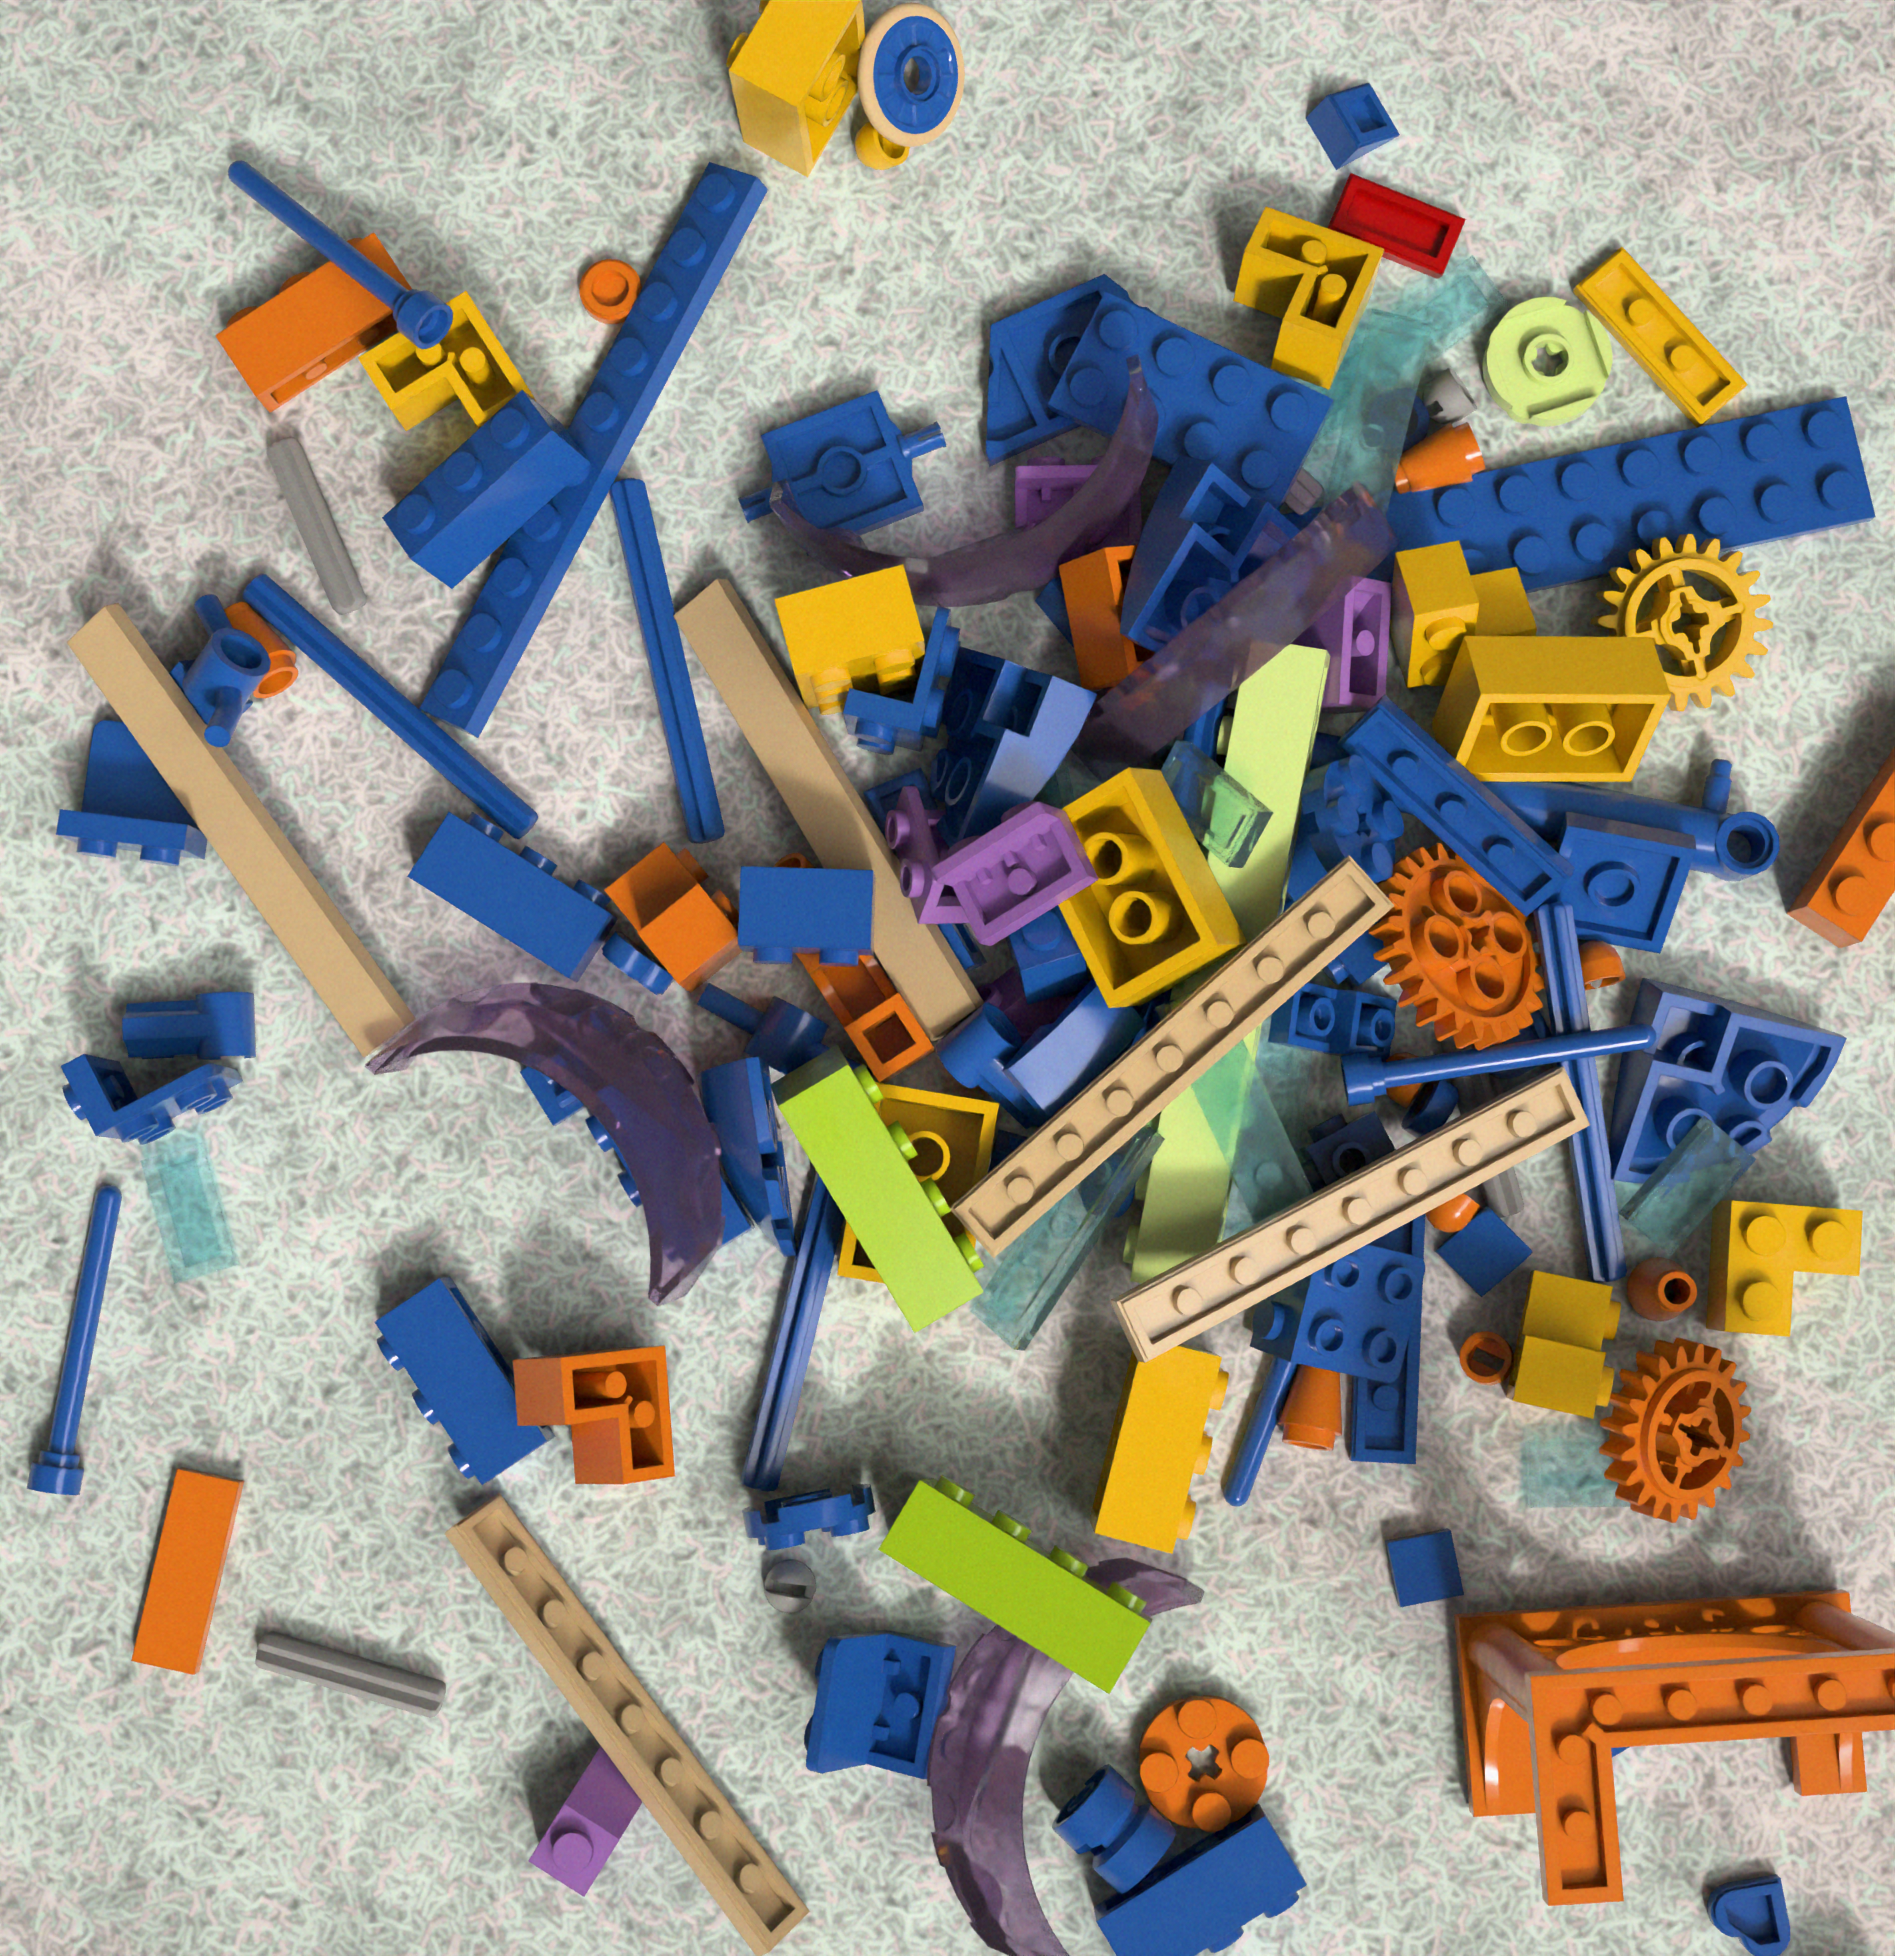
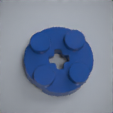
M1356 754L1312 769L1305 777L1303 783L1302 808L1303 815L1315 811L1316 822L1320 832L1310 835L1309 838L1324 869L1328 873L1347 855H1350L1374 883L1391 878L1396 854L1394 839L1401 837L1404 833L1403 819L1396 804L1390 800H1383L1379 790L1370 778L1366 763Z
M852 1485L854 1498H851V1493L833 1497L829 1488L764 1502L766 1511L764 1516H761L760 1511L752 1506L744 1508L742 1513L746 1535L748 1538H757L758 1545H765L766 1550L769 1551L804 1544L805 1531L821 1528L822 1532H830L831 1537H838L869 1530L868 1515L876 1512L871 1485Z

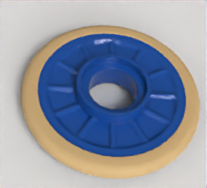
M920 3L899 4L888 9L877 18L863 41L857 66V83L861 104L869 121L878 133L897 145L906 147L921 146L939 137L953 120L963 95L965 70L961 46L954 30L939 12ZM911 58L915 60L919 68V81L913 92L907 89L904 82L905 66Z

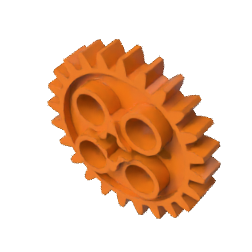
M1437 843L1428 849L1422 846L1399 859L1400 861L1393 864L1392 877L1376 883L1378 888L1395 906L1380 918L1381 922L1368 929L1369 934L1382 940L1384 948L1373 954L1374 959L1388 962L1392 970L1383 979L1385 985L1399 984L1403 990L1397 1003L1399 1007L1402 1008L1413 1003L1417 1007L1415 1024L1421 1027L1433 1021L1436 1040L1442 1041L1453 1035L1458 1049L1474 1044L1477 1050H1482L1490 1045H1498L1519 1035V1030L1532 1025L1534 1022L1531 1013L1543 1007V1003L1535 994L1545 989L1543 977L1535 972V969L1542 966L1540 954L1534 952L1532 944L1538 942L1537 932L1527 930L1524 923L1533 913L1531 912L1527 917L1523 915L1452 849L1446 851L1442 843Z

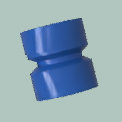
M1107 1764L1097 1770L1085 1783L1086 1787L1077 1796L1074 1794L1062 1807L1052 1824V1829L1078 1855L1090 1851L1094 1855L1093 1869L1118 1894H1123L1140 1882L1158 1863L1172 1844L1177 1831L1150 1803L1137 1806L1134 1803L1136 1790L1110 1764Z

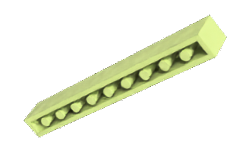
M1248 637L1246 653L1236 651L1231 665L1229 690L1238 691L1234 717L1223 716L1219 730L1217 754L1226 755L1227 757L1222 781H1211L1206 801L1205 818L1215 820L1210 845H1199L1248 943L1284 911L1302 814V787L1305 777L1310 771L1331 657L1328 651L1324 649ZM1242 948L1172 987L1170 1009L1173 1010ZM1263 1022L1147 1123L1146 1136L1155 1137L1156 1142L1152 1163L1141 1162L1136 1181L1135 1199L1145 1202L1140 1226L1132 1224L1129 1226L1124 1246L1123 1262L1133 1264L1130 1281L1144 1283L1222 1242Z

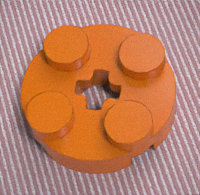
M1190 1696L1166 1704L1148 1722L1139 1743L1138 1771L1149 1800L1166 1818L1187 1828H1199L1206 1832H1216L1224 1829L1228 1824L1241 1819L1257 1803L1267 1782L1270 1756L1258 1726L1240 1706L1220 1696ZM1209 1745L1215 1747L1218 1750L1214 1758L1216 1764L1220 1767L1218 1772L1214 1776L1204 1772L1198 1779L1189 1775L1192 1763L1186 1757L1187 1752L1192 1747L1201 1752Z

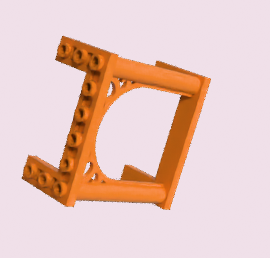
M1842 1589L1454 1614L1469 1812L1473 1817L1536 1813L1542 1898L1548 1906L1624 1901L1611 1748L1789 1737L1794 1791L1801 1796L1867 1792L1862 1732L1895 1730V1633L1852 1614L1850 1594Z

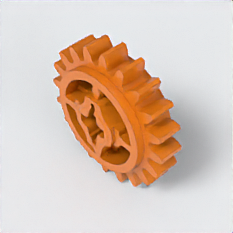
M1677 1337L1674 1343L1657 1340L1655 1342L1654 1354L1640 1350L1636 1353L1638 1367L1636 1372L1621 1369L1619 1372L1624 1386L1620 1393L1611 1392L1609 1402L1614 1406L1611 1417L1600 1420V1426L1609 1430V1441L1599 1447V1453L1613 1458L1614 1461L1606 1469L1604 1477L1619 1483L1615 1496L1617 1499L1631 1503L1630 1510L1671 1523H1676L1679 1516L1693 1520L1697 1517L1698 1504L1709 1508L1715 1506V1488L1721 1487L1730 1490L1732 1487L1727 1474L1732 1466L1740 1467L1744 1463L1742 1457L1738 1454L1740 1443L1748 1441L1751 1434L1742 1429V1419L1747 1417L1752 1411L1750 1406L1739 1404L1738 1398L1743 1394L1747 1385L1744 1381L1732 1378L1737 1365L1733 1361L1722 1359V1350Z

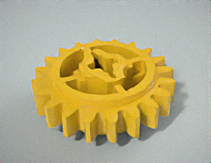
M1693 534L1679 535L1675 551H1673L1672 545L1666 537L1653 539L1652 559L1642 549L1630 550L1628 555L1633 566V572L1620 567L1611 568L1609 574L1613 581L1618 584V591H1599L1596 594V597L1602 603L1609 605L1611 609L1608 615H1599L1591 618L1592 625L1607 628L1609 630L1608 637H1652L1654 645L1662 646L1669 652L1672 660H1678L1681 675L1676 676L1664 672L1671 692L1668 706L1672 711H1684L1689 694L1691 700L1698 708L1711 707V688L1721 696L1732 697L1735 695V689L1730 680L1731 674L1750 679L1755 675L1750 665L1745 662V656L1766 655L1768 649L1755 641L1753 636L1757 631L1773 628V622L1755 616V610L1766 605L1771 598L1770 595L1766 594L1750 595L1748 591L1749 587L1758 580L1761 574L1758 570L1736 573V569L1740 565L1743 553L1740 551H1730L1718 559L1720 540L1716 538L1706 539L1699 547L1698 552L1696 551V541ZM1682 570L1695 573L1706 579L1717 590L1721 599L1711 602L1703 600L1696 594L1693 586L1685 585ZM1657 581L1659 590L1653 593L1654 603L1652 609L1645 619L1636 624L1639 604L1647 590ZM1681 613H1689L1691 624L1683 628V633H1674L1671 622L1681 618ZM1727 622L1723 642L1716 655L1706 664L1705 656L1710 654L1712 636L1719 627Z

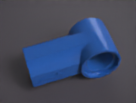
M214 992L197 994L196 1000L127 1003L125 1016L122 1018V1034L128 1058L159 1059L178 1056H197L199 1060H221L222 1056H244V1059L255 1058L254 993Z
M989 1002L983 1003L937 1042L935 1047L940 1061L958 1082L968 1088H975L979 1085L1026 1130L1033 1126L1039 1128L1053 1116L1042 1118L1001 1071L1023 1046V1041L1012 1021L995 1005Z

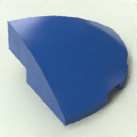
M1179 455L1150 512L1131 564L1123 600L1120 633L1141 647L1179 660H1185L1186 656H1210L1218 660L1233 658L1236 651L1246 653L1248 637L1259 639L1279 625L1294 626L1316 606L1342 568L1268 501L1250 497L1212 462Z
M960 646L954 674L949 679L943 699L945 709L941 723L946 725L947 734L949 735L947 749H940L932 760L930 777L931 795L944 802L946 807V815H942L936 826L942 839L950 848L968 837L985 835L1002 824L1000 819L1009 809L1021 803L1032 801L1058 769L1079 735L1096 699V693L1053 675L1028 669L1009 660Z
M1642 978L1629 1025L1639 1023L1651 1025L1656 1031V1041L1650 1048L1622 1053L1610 1133L1611 1179L1622 1182L1649 1184L1684 1181L1689 1178L1688 1171L1698 1169L1717 1161L1732 1165L1752 1155L1772 1141L1770 1129L1780 1122L1793 1107L1806 1108L1810 1105L1837 1063L1847 1038L1841 1034L1760 1008L1688 988Z
M752 1057L722 1064L697 1074V1082L703 1113L716 1153L737 1196L759 1229L784 1257L796 1256L797 1247L781 1129L777 1128L773 1093L770 1086L769 1064L760 1057Z

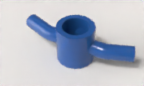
M208 594L200 597L195 602L194 608L208 634L209 640L184 675L182 686L185 695L191 703L202 712L212 716L204 732L206 741L212 746L224 747L229 744L242 716L244 705L268 673L271 661L261 643L251 635L241 630L233 629L218 597Z
M708 983L697 1003L698 1006L751 1034L752 1036L743 1052L751 1057L762 1058L769 1064V1067L784 1075L830 1049L821 1043L830 1027L829 1025L776 996L772 998L764 1013L715 985ZM845 1056L852 1070L862 1065ZM866 1067L870 1075L872 1076V1071L868 1067Z

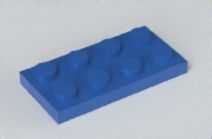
M1105 291L1047 405L1050 411L1170 469L1173 468L1179 455L1212 462L1250 497L1268 501L1275 509L1280 511L1334 406V399Z

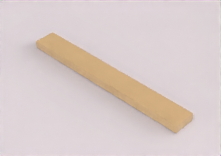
M716 579L673 617L824 869L874 870L876 888L873 951L930 1042L939 1040L984 1002L938 925L917 923L911 899L905 898L901 892V864L892 849L889 848L886 839L728 579Z
M114 603L104 606L66 643L361 1055L366 1057L372 1054L416 1020L415 1016L223 748L212 746L206 741L204 737L206 724L120 604Z
M1347 855L952 1204L950 1209L987 1252L995 1258L1395 905L1352 857Z
M1564 1066L1552 1067L1111 1299L1110 1303L1137 1360L1146 1363L1588 1127L1590 1123Z
M498 1492L444 1534L756 1956H763L769 1953L810 1912Z

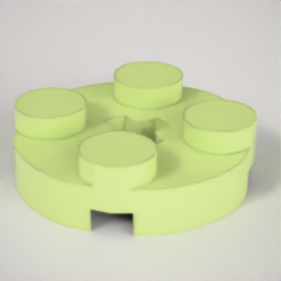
M1556 297L1530 299L1509 310L1489 336L1482 360L1484 381L1492 399L1515 422L1522 424L1530 423L1542 427L1568 423L1583 415L1603 391L1613 363L1612 347L1603 325L1587 310L1583 314L1575 307L1565 305L1567 300ZM1545 347L1549 356L1560 355L1563 363L1554 370L1555 376H1545L1542 371L1534 369L1532 362L1537 358L1536 349Z

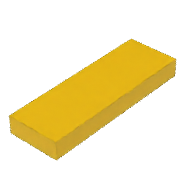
M1620 247L1573 289L1572 292L1696 428L1702 426L1748 385L1623 247Z

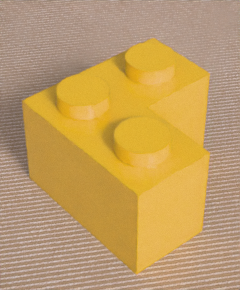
M1265 206L1245 248L1233 301L1283 319L1271 369L1330 390L1370 300L1384 248Z
M467 291L446 303L453 312L452 324L446 336L435 346L428 349H420L398 332L358 357L405 431L413 428L460 399L478 429L521 390L535 400Z
M1459 540L1395 552L1389 628L1406 688L1422 685H1446L1464 636H1536L1537 626L1517 567L1470 576Z
M1734 1200L1713 1201L1706 1329L1790 1337L1794 1271L1859 1276L1863 1211Z
M1536 1270L1530 1272L1514 1353V1366L1510 1374L1506 1394L1507 1398L1519 1403L1592 1419L1596 1405L1608 1406L1614 1379V1368L1604 1365L1606 1352L1601 1351L1603 1339L1614 1340L1621 1310V1302L1610 1300L1612 1286Z

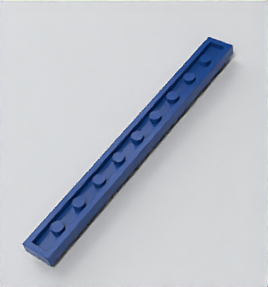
M712 162L708 163L567 429V432L591 464L511 535L419 708L428 715L479 738L768 191L758 177Z

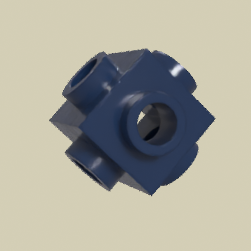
M1375 1111L1365 1113L1349 1123L1346 1122L1343 1114L1340 1113L1308 1130L1313 1142L1299 1149L1305 1162L1298 1165L1297 1169L1310 1194H1313L1396 1149ZM1344 1150L1349 1152L1354 1160V1166L1349 1173L1343 1171L1339 1164L1340 1155Z

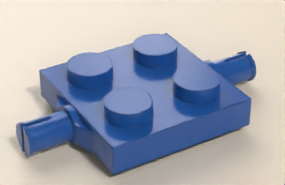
M876 390L762 434L761 439L772 465L773 486L742 498L739 497L738 500L747 523L782 509L784 514L796 526L805 552L809 556L923 512L924 505L912 477V459L939 448L947 447L945 438L937 421L934 424L902 435L901 430L889 419L880 394Z

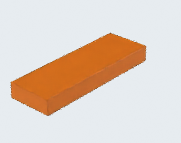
M184 1467L176 1470L131 1661L192 1675L200 1671L244 1481Z

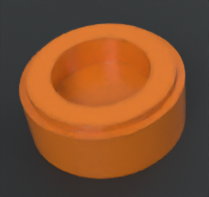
M605 259L594 263L586 270L580 282L579 293L584 308L592 318L601 323L613 325L625 322L643 287L637 272L629 264L617 259Z

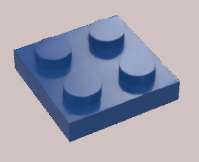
M1566 812L1554 850L1568 861L1575 870L1571 879L1542 904L1560 901L1569 902L1573 908L1576 935L1579 939L1604 941L1611 945L1660 954L1697 850L1695 835Z

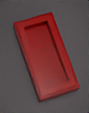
M1350 173L1328 229L1384 248L1383 258L1441 280L1466 219Z

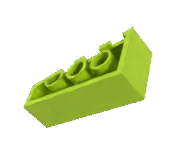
M837 1044L770 1084L779 1110L914 1333L984 1292L974 1275L975 1272L985 1267L965 1232L953 1239L943 1223L941 1217L951 1212V1209L932 1177L920 1183L907 1161L918 1154L898 1120L886 1127L874 1107V1104L884 1099L864 1063L852 1070Z
M941 1475L938 1481L934 1478L920 1479L878 1550L1110 1694L1153 1618L1142 1612L1147 1601L1115 1581L1111 1582L1108 1589L1104 1588L1085 1575L1089 1568L1087 1563L1057 1545L1054 1546L1051 1553L1028 1539L1032 1532L1029 1527L1001 1510H998L995 1516H992L972 1503L975 1494L950 1478Z

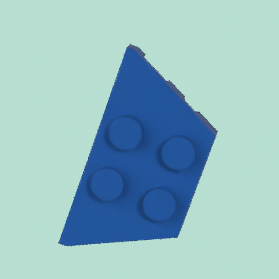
M1106 274L990 325L986 460L989 467L1081 426L1050 411L1047 404L1104 292L1107 291L1135 304L1130 299L1128 292ZM1141 307L1151 313H1154L1148 307Z

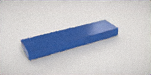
M1385 694L1342 735L1337 743L1349 756L1354 754L1360 756L1366 763L1370 775L1526 917L1571 879L1575 868Z
M1425 1214L1370 1242L1369 1245L1420 1257L1424 1261ZM1423 1282L1398 1378L1394 1382L1385 1383L1352 1375L1350 1461L1416 1465Z

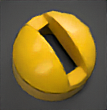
M870 121L857 132L854 144L858 159L865 166L875 170H887L902 164L907 159L910 147L897 145L884 138Z

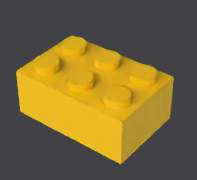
M761 0L759 4L761 16L750 34L745 31L740 33L727 57L726 67L729 68L732 93L735 99L743 142L806 177L811 173L858 92L857 66L860 50L865 39L862 0Z
M903 564L774 599L794 674L807 710L819 707L821 715L843 712L849 688L867 693L880 690L881 696L887 698L899 697L916 690V680H919L925 657V643Z
M1464 636L1432 721V728L1436 742L1480 782H1631L1671 697V692L1652 637Z
M1128 767L1061 809L1066 812L1099 880L1058 904L1108 1008L1141 1006L1248 944L1161 770Z
M875 1082L884 1099L875 1103L874 1107L886 1127L898 1120L918 1155L907 1162L918 1181L921 1183L932 1177L948 1206L951 1207L952 1204L988 1173L999 1103ZM952 1211L941 1217L953 1239L965 1232L975 1249L976 1238ZM846 1220L837 1276L884 1283Z
M1181 1343L1144 1363L1137 1360L1132 1350L1089 1518L1094 1533L1173 1554L1176 1538L1187 1541L1196 1511V1501L1191 1500V1495L1188 1494L1193 1473L1204 1475L1213 1442V1437L1208 1436L1207 1431H1204L1209 1408L1220 1411L1228 1385L1229 1372L1223 1371V1368H1220L1221 1356L1212 1351Z

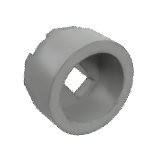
M1451 367L1434 377L1426 385L1422 394V401L1425 407L1437 400L1443 408L1431 417L1432 420L1441 424H1453L1477 409L1466 386Z
M794 1559L783 1560L775 1564L767 1574L764 1582V1593L770 1605L776 1610L784 1613H796L805 1609L811 1603L816 1592V1579L812 1570L805 1563ZM774 1581L806 1586L805 1596L773 1591Z

